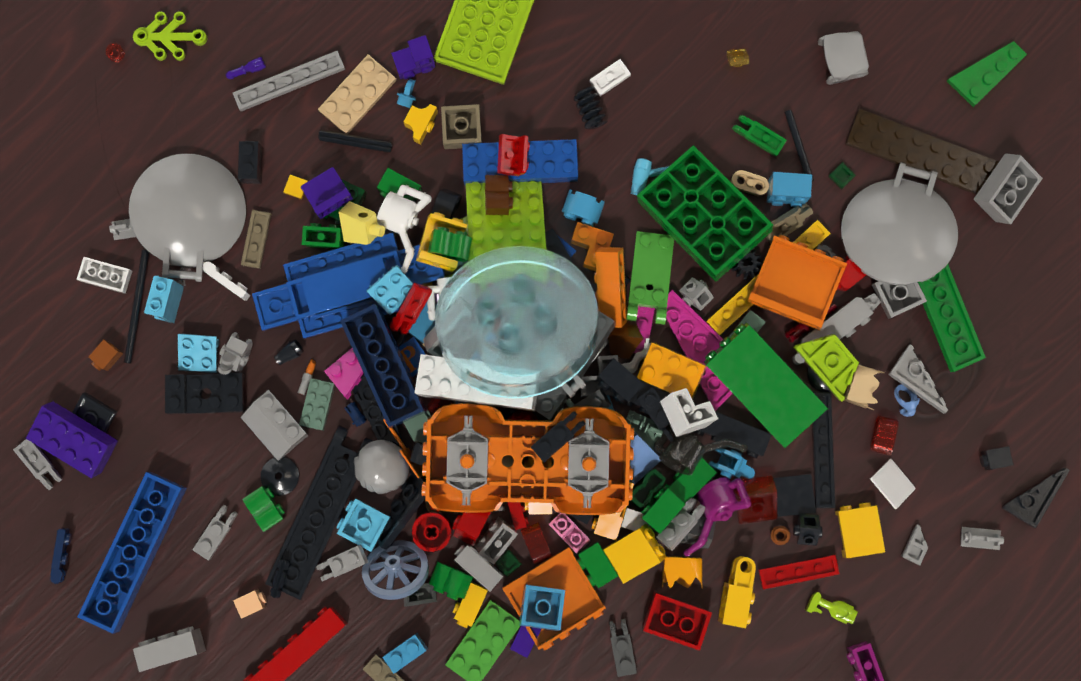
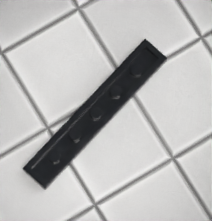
M813 392L828 408L812 423L815 507L836 508L831 392Z

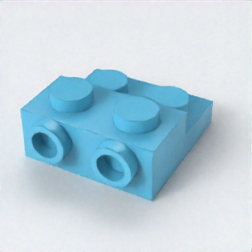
M355 499L354 502L350 501L346 508L348 513L345 519H340L336 527L339 529L337 534L357 545H362L363 548L372 552L390 516Z

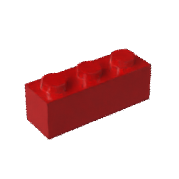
M508 502L515 530L527 527L526 524L529 523L527 517H524L523 514L525 512L524 505L521 506L520 502Z

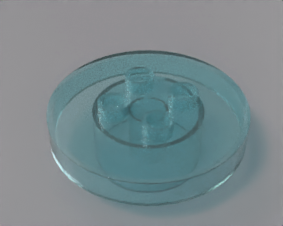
M512 246L481 254L464 264L453 274L444 286L438 299L435 312V327L440 349L446 363L463 382L480 392L492 396L527 398L545 394L564 385L585 366L592 355L598 337V306L593 288L588 279L569 260L541 248Z

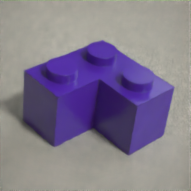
M426 35L409 40L408 48L391 53L400 79H411L415 74L420 72L428 73L433 70L432 68H435L434 58Z

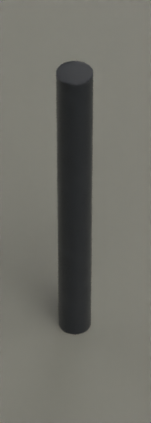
M792 110L785 111L784 113L804 174H812Z

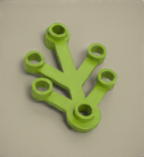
M180 11L174 14V19L160 33L153 32L161 24H165L168 21V17L164 12H157L155 20L146 28H138L133 33L134 42L139 46H147L159 61L165 60L167 54L164 49L158 48L153 41H161L173 53L174 58L181 61L185 58V52L181 48H177L171 41H193L196 45L202 46L208 39L206 33L201 29H196L192 33H172L180 24L186 22V16ZM160 16H164L163 20H158ZM178 16H183L182 20H177ZM141 34H145L143 39L139 38ZM197 34H201L199 39L195 38ZM159 52H163L161 57L157 56ZM178 52H182L180 57H176Z

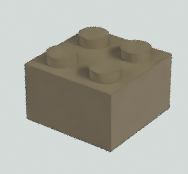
M479 104L441 107L444 149L462 148V144L482 143Z

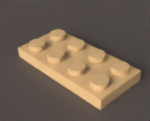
M367 55L318 110L342 132L348 134L396 82V78L370 55Z

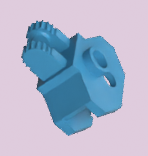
M716 447L715 451L721 454L718 463L710 461L709 465L721 471L720 475L729 479L732 476L740 478V476L748 479L754 478V469L746 465L747 460L741 457V453L732 449L728 451Z

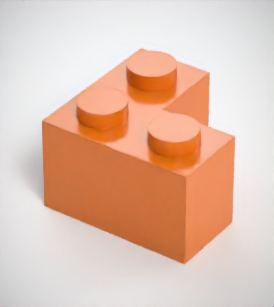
M577 222L571 244L588 249L583 268L596 272V265L593 263L594 253L601 247H610L614 234Z

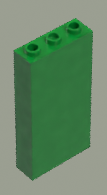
M747 322L744 325L741 323L734 329L735 333L730 338L726 337L720 342V347L716 351L712 350L706 355L704 363L778 442L786 448L828 408Z

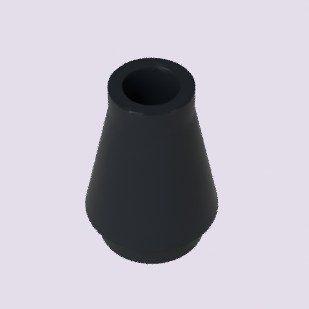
M295 339L289 341L274 358L279 365H282L300 357L304 350Z

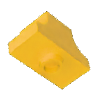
M429 104L424 109L414 106L410 108L404 120V125L414 132V142L421 145L427 132L430 133L435 124L433 121L438 113L436 106Z

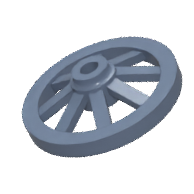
M403 540L394 541L387 550L378 546L367 556L369 563L364 564L362 567V578L369 592L376 597L387 600L401 599L413 594L424 584L429 573V563L425 552L415 543ZM396 550L394 555L390 556L388 552ZM404 550L410 551V552L413 553V554H410V555L401 557L402 554H403V552H404ZM379 557L385 560V562L375 563ZM420 559L421 568L406 563ZM382 569L371 581L370 571ZM404 572H412L418 574V576L410 583ZM386 575H388L386 589H382L376 586ZM399 577L405 587L393 590L394 579Z

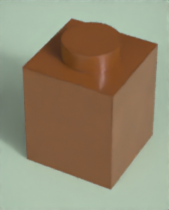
M103 339L89 355V358L93 361L91 364L99 371L101 369L109 371L123 353L109 341Z

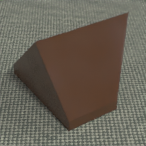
M627 320V323L622 328L614 327L608 337L611 356L618 355V358L630 359L632 353L643 340L636 321Z

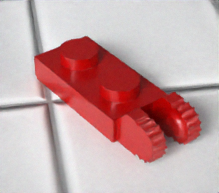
M414 283L396 317H393L390 329L394 332H397L399 329L401 334H407L419 317L432 290L429 287Z

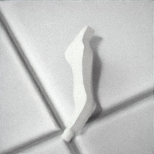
M646 338L644 349L641 352H637L630 363L621 364L631 373L637 370L640 361L646 357L650 348L649 338Z

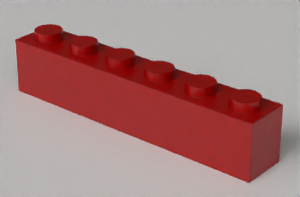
M333 606L329 609L324 607L317 614L319 618L314 622L312 620L307 622L302 627L304 631L299 636L295 633L287 640L289 645L284 649L282 647L278 648L272 654L274 658L270 662L265 660L257 667L260 671L255 675L251 673L243 681H285L348 623Z

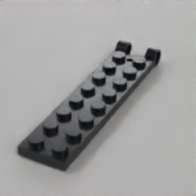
M339 426L334 434L265 583L273 587L272 583L275 572L278 570V561L280 559L289 561V567L286 570L287 574L281 590L299 600L303 598L316 570V566L323 555L357 481L354 458L359 456V452L357 453L342 446L349 429ZM365 438L360 450L373 440ZM345 454H349L348 459L344 458Z

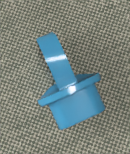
M408 80L404 93H397L399 95L397 104L411 108L413 100L416 101V98L411 95L416 80Z

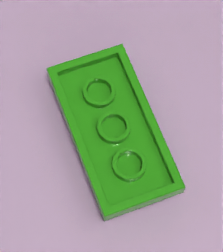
M490 600L445 665L466 681H482L520 627V620Z

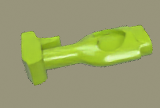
M819 592L812 594L805 611L810 613L818 612L822 614V611L817 608V605L828 609L834 619L844 624H847V622L853 624L858 613L857 610H854L853 606L843 601L830 602L821 598Z

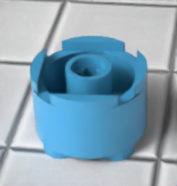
M569 190L562 209L563 216L573 221L579 218L583 224L593 227L594 224H598L605 202L601 200L600 203H597V198L578 191L573 194V191Z

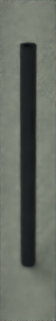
M142 250L124 363H132L149 258L147 250Z

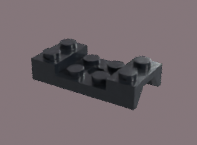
M245 374L165 375V414L246 412L243 401ZM204 389H210V398H202L201 393Z

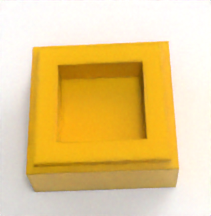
M290 175L283 192L302 199L304 192L301 186L308 181Z

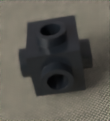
M799 514L798 522L793 527V535L797 537V544L817 546L818 539L822 538L823 533L819 515Z

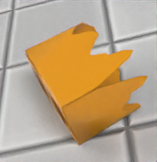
M666 556L662 565V587L663 583L668 582V586L671 588L676 581L682 586L689 588L696 577L701 583V588H703L702 558Z

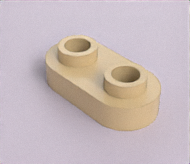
M744 170L735 172L731 178V183L739 191L755 196H762L769 189V182L765 177ZM737 179H743L744 183L739 184ZM760 184L762 189L757 190L755 185Z

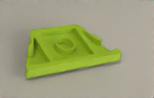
M835 334L795 345L794 349L836 398L842 402L845 399L844 394L847 386L851 384L853 373L859 364L855 357Z

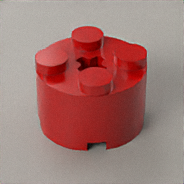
M430 512L416 519L412 528V537L414 543L420 549L427 552H436L448 545L453 530L450 521L444 515ZM435 527L437 529L435 531L437 535L429 536L428 528L432 529Z

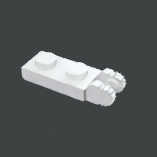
M204 262L202 267L204 272L244 301L248 300L251 296L246 292L248 288L239 282L237 285L231 282L232 277L223 271L220 274L218 267L211 262Z

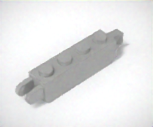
M875 293L864 299L856 297L824 321L820 330L814 329L801 339L799 344L830 334H835L839 340L844 336L850 337L856 332L855 327L859 324L864 326L871 320L869 316L874 313L873 310L881 303L880 299ZM798 352L792 358L794 365H800L805 362Z

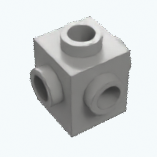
M693 277L679 290L683 295L682 300L687 305H693L700 311L714 298L708 290V285L704 281H698Z

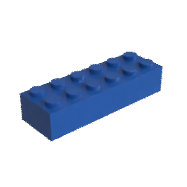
M577 140L528 141L530 143V148L527 152L528 170L520 176L508 175L509 181L578 182ZM499 142L462 144L463 180L465 186L466 183L472 182L485 183V175H506L497 173Z

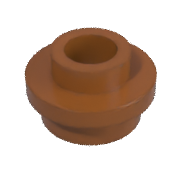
M776 526L772 529L770 537L773 543L784 545L790 539V532L784 526ZM778 532L783 533L782 539L777 538Z

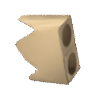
M858 365L853 373L851 384L847 386L843 401L874 410L868 407L867 404L878 403L872 397V393L879 386V381L874 375L885 372Z

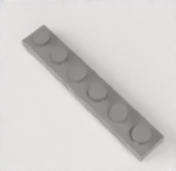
M335 51L235 91L233 95L239 110L244 111L345 70L338 51Z

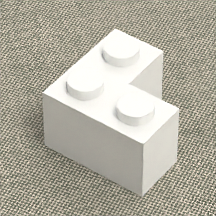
M687 388L672 392L660 401L676 437L705 428L718 419L711 402L695 406Z

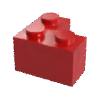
M464 512L463 515L459 514L453 524L452 529L455 530L453 536L474 547L491 512Z

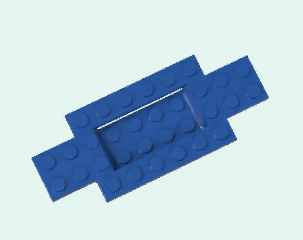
M394 233L383 235V237H376L368 245L355 243L284 264L288 281L286 284L252 293L261 329L265 331L299 321L302 336L305 339L343 328L340 320L374 304L379 305L366 290L370 288V285L378 281L379 277L382 278L383 274H387L392 269V266L398 265L401 269L406 257L405 249L398 250ZM420 245L413 246L415 249L414 257L405 274L413 284L423 285L437 281V279L446 278L444 269L416 261ZM380 306L383 314L388 315V313Z

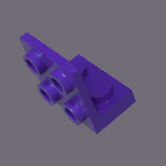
M333 167L301 186L302 191L320 219L353 200Z

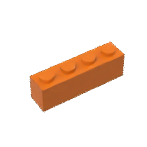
M601 247L593 256V263L596 265L594 281L597 283L595 300L598 302L597 310L613 319L616 323L615 327L622 328L627 323L624 251L620 247Z

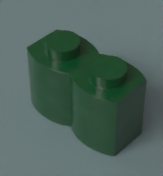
M656 469L649 471L643 477L641 484L632 490L633 496L630 501L639 508L644 507L650 502L653 493L664 485L666 478Z

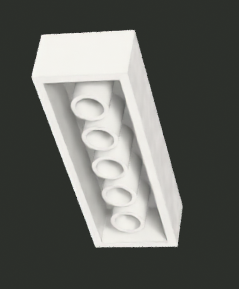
M421 354L415 394L421 397L535 412L541 373L538 369Z

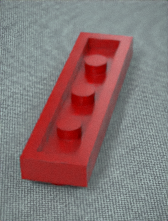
M836 555L758 570L762 589L839 575Z

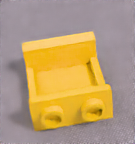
M434 212V214H430L427 217L416 261L453 272L457 268L458 261L428 252L431 233L438 227L448 228L451 233H456L457 231L464 232L467 229V224L463 223L461 219L445 218L444 214Z
M871 502L859 504V508L852 509V506L849 505L840 507V511H835L839 520L844 548L842 550L843 558L885 552L877 506H871Z
M644 524L617 542L615 541L603 550L623 584L661 563L666 558L663 546L658 544L653 530L647 524Z

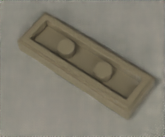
M252 210L241 261L242 266L261 269L272 217L271 213Z

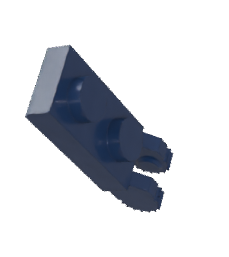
M67 528L57 530L50 580L54 584L63 582L66 576L63 566L68 561L66 548L67 545H70L72 534H69L70 529Z

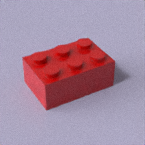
M654 592L642 630L700 651L712 612Z

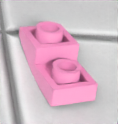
M560 513L549 523L551 528L576 554L591 541L566 514Z

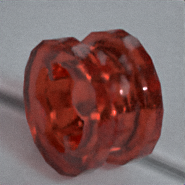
M112 43L106 48V56L111 61L120 62L123 60L125 52L119 44ZM114 49L118 51L117 56L112 55Z

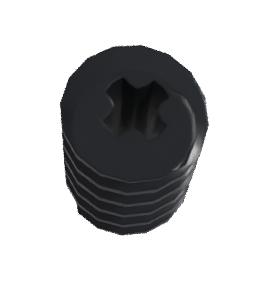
M594 86L587 87L574 96V101L578 102L576 107L580 109L579 114L583 116L582 122L586 123L584 127L588 130L599 128L608 122L602 121L606 116L605 114H599L603 107H596L600 100L594 101V98L597 97V93L591 94V91L595 89Z

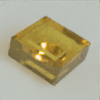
M746 49L727 51V59L730 66L740 67L749 64V56Z

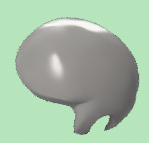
M376 440L365 445L360 450L359 456L354 458L355 476L360 481L361 486L367 488L370 492L385 494L392 490H397L400 485H403L409 474V465L399 452L402 449L387 440Z

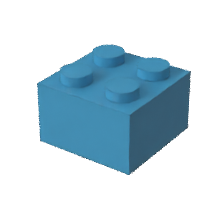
M773 172L768 179L767 203H772L771 205L773 206L790 204L791 207H802L811 198L812 174Z
M525 585L519 626L554 631L561 630L565 590Z

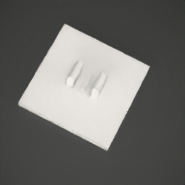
M889 459L870 478L894 509H897L916 489L892 459Z

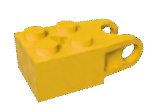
M739 556L733 560L729 582H724L718 621L722 624L746 628L747 624L751 622L752 613L749 612L750 604L753 605L755 593L752 591L756 565L751 558ZM743 561H746L747 563V569L745 571H741L740 565Z

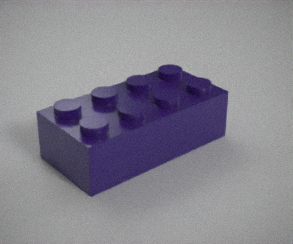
M54 401L41 407L26 437L27 440L90 478L102 473L118 440Z

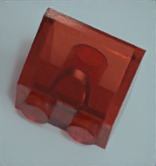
M772 475L743 479L744 487L751 499V506L746 509L736 510L739 525L777 519V489ZM735 488V489H734L735 496H736L738 502H740V501H741L740 495H739V493H738V491H737V488Z

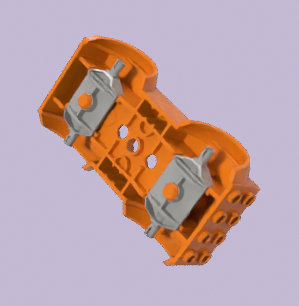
M460 403L439 408L423 425V435H427V442L423 443V455H426V462L422 465V476H426V482L422 484V496H425V501H428L433 509L447 512L480 513L497 511L503 502L551 503L555 512L562 514L610 515L620 513L626 505L629 506V500H632L633 491L629 486V480H633V468L630 466V460H633L634 451L630 447V440H634V428L631 427V424L620 413L614 410L593 406H577L561 410L554 420L504 419L498 409L488 405ZM575 411L577 413L576 418L566 424L571 431L581 421H584L586 424L574 434L575 436L551 456L554 459L553 466L550 468L544 467L541 458L534 452L531 446L561 420L563 421ZM506 455H510L514 459V463L510 467L502 464V458ZM531 456L534 459L531 467L523 466L522 460L524 457Z

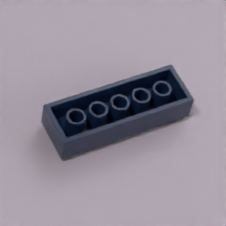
M374 304L340 320L388 428H393L427 412L422 397L415 394L416 384L380 306Z

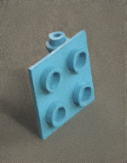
M398 265L392 266V269L387 274H383L382 278L379 277L378 281L370 285V288L366 290L389 315L403 304L413 286V283Z
M178 334V370L217 373V347L219 346L217 336Z

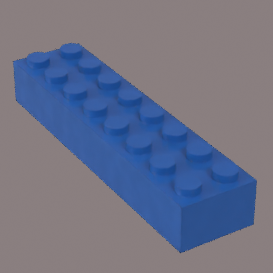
M152 472L145 473L77 616L78 618L110 633L120 632L187 488Z

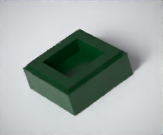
M842 162L828 177L842 190L856 175Z
M510 550L495 562L507 577L522 565Z

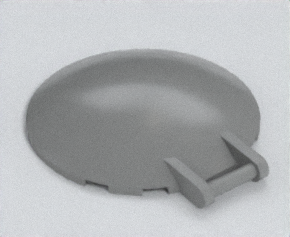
M177 154L155 162L138 178L130 196L129 217L132 229L142 246L163 261V278L194 279L196 282H202L204 262H210L223 256L240 237L245 224L246 204L241 186L233 174L222 164L202 155ZM170 265L196 267V272L169 270Z
M901 162L895 179L874 183L864 188L850 201L841 223V238L843 239L848 257L861 268L864 274L877 281L891 285H909V283L929 280L950 262L958 242V226L949 205L939 194L933 191L938 172L932 171L930 173L906 166L905 163ZM903 173L929 180L928 185L903 179Z

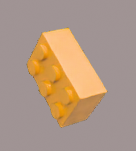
M651 343L637 378L669 393L687 388L693 400L707 366L657 343Z

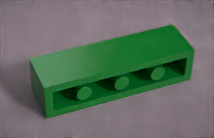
M701 456L697 459L695 457L691 458L686 464L688 468L684 472L678 471L672 477L674 481L670 485L665 484L661 489L665 490L668 488L684 503L688 502L717 473ZM652 497L648 504L652 505L656 499Z

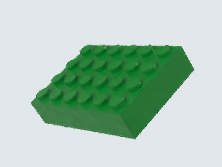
M694 145L637 195L638 203L715 282L773 230V224Z

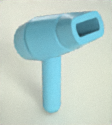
M645 158L637 159L633 170L631 194L638 195L645 188L649 177L659 176L668 167L651 169L652 162Z

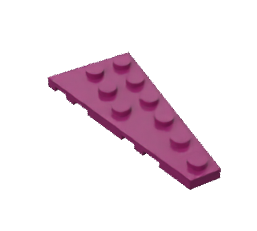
M673 290L668 294L666 320L686 357L705 364L706 355L712 350L716 351L720 347L719 344L723 338ZM707 367L700 385L711 402L714 411H716L731 396L732 392Z

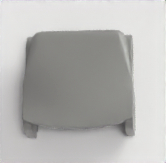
M858 31L834 33L819 38L818 45L824 46L825 60L832 75L826 80L827 84L842 83L868 75L869 64L864 41Z

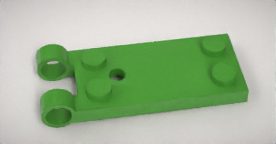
M637 231L626 320L636 321L638 306L656 308L655 324L665 325L674 239L670 235ZM652 285L653 290H647L646 286Z

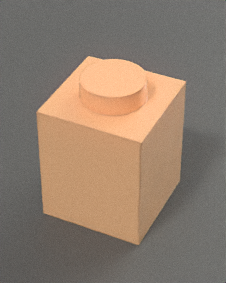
M259 589L233 600L241 619L266 608L265 603L267 602L264 593L259 592Z

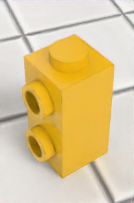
M471 581L465 599H462L461 603L457 602L452 612L456 614L454 619L457 620L456 623L465 628L468 625L472 627L488 589Z

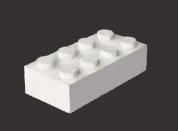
M83 257L77 280L126 294L133 271Z

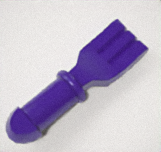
M262 57L248 62L245 66L242 65L237 69L229 70L226 73L227 79H233L246 74V72L254 73L264 69L266 66L264 61H262Z

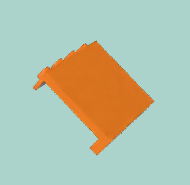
M774 235L748 302L820 330L847 263L840 257L833 256L832 258L825 255L826 252L822 250L808 249V246L804 243L797 242L795 244L790 242V239L786 236L779 235L777 237Z
M570 547L502 587L519 617L525 585L565 590L561 630L541 629L536 638L531 628L526 627L538 650L543 648L545 651L552 647L554 640L558 638L560 640L565 639L570 635L569 631L575 627L577 630L587 625L586 621L591 617L594 620L604 614L603 610L606 609L574 557Z

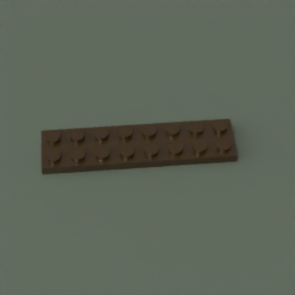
M859 109L845 144L897 165H900L902 162L906 166L930 173L932 171L938 172L937 180L976 195L999 163V161L862 109Z

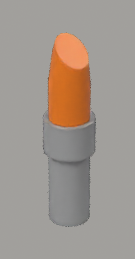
M313 359L309 362L302 376V382L297 392L301 395H305L310 379L313 377L312 374L316 366Z

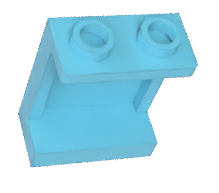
M154 276L144 313L153 315L158 320L175 323L184 286L172 279Z

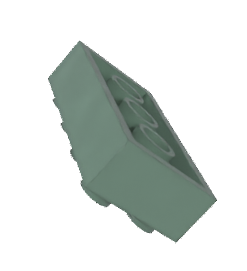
M310 379L299 423L300 426L325 430L335 389L334 383Z

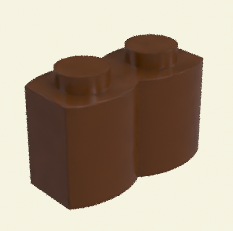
M485 175L486 215H509V209H513V197H509V192H512V181H509L508 175Z

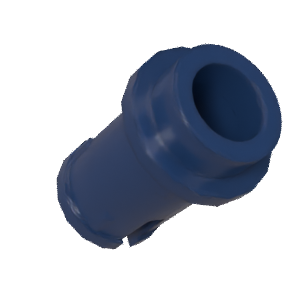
M355 401L344 408L353 420L352 424L356 425V427L366 422L365 415H362Z

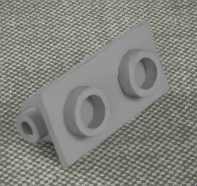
M130 219L113 221L112 225L109 226L114 240L136 237Z
M962 527L961 546L1000 550V544L1004 543L1001 530Z

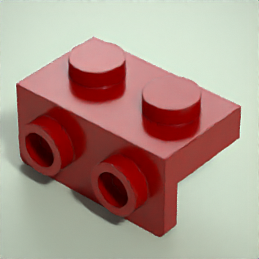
M506 134L499 135L497 173L520 176L526 173L529 166L527 152L530 148L527 135L521 137Z

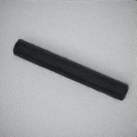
M320 130L318 135L320 141L389 153L393 147L390 141Z

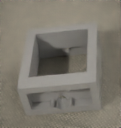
M470 544L466 547L462 545L455 553L457 556L455 561L489 591L504 576L494 565L478 554L477 550Z

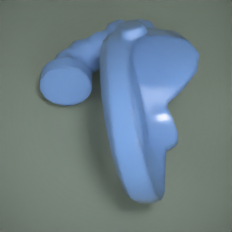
M898 385L894 390V395L897 402L904 407L900 410V414L906 417L913 416L920 398H917V395L904 385ZM900 390L909 394L910 402H905L900 398Z

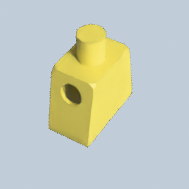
M350 201L339 211L344 242L368 245L377 236L383 237L385 234V227L378 225L375 212Z

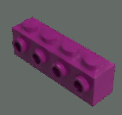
M864 641L847 647L849 652L846 654L850 665H853L856 672L853 675L856 681H884L871 643Z

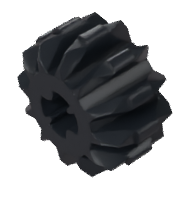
M755 249L745 255L731 269L732 272L738 271L736 277L743 274V279L746 280L748 275L750 278H754L755 273L759 274L760 269L758 267H761L763 263L757 261L761 258V255L755 256ZM745 260L749 261L747 267L743 265Z

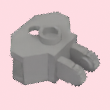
M234 332L227 344H224L220 350L219 373L226 375L232 370L240 373L249 360L253 345L252 340L248 339L244 342L239 339L238 333Z

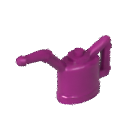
M726 477L711 481L699 490L697 498L699 503L705 506L704 514L706 520L698 537L699 540L683 552L686 557L705 545L708 541L707 538L713 522L727 521L734 511L751 506V499L746 492L744 482L740 478H736L733 481ZM737 488V491L740 495V502H738L733 491V489Z

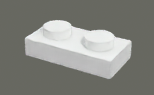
M619 59L591 78L589 82L595 87V91L601 97L630 77L631 73L621 59Z

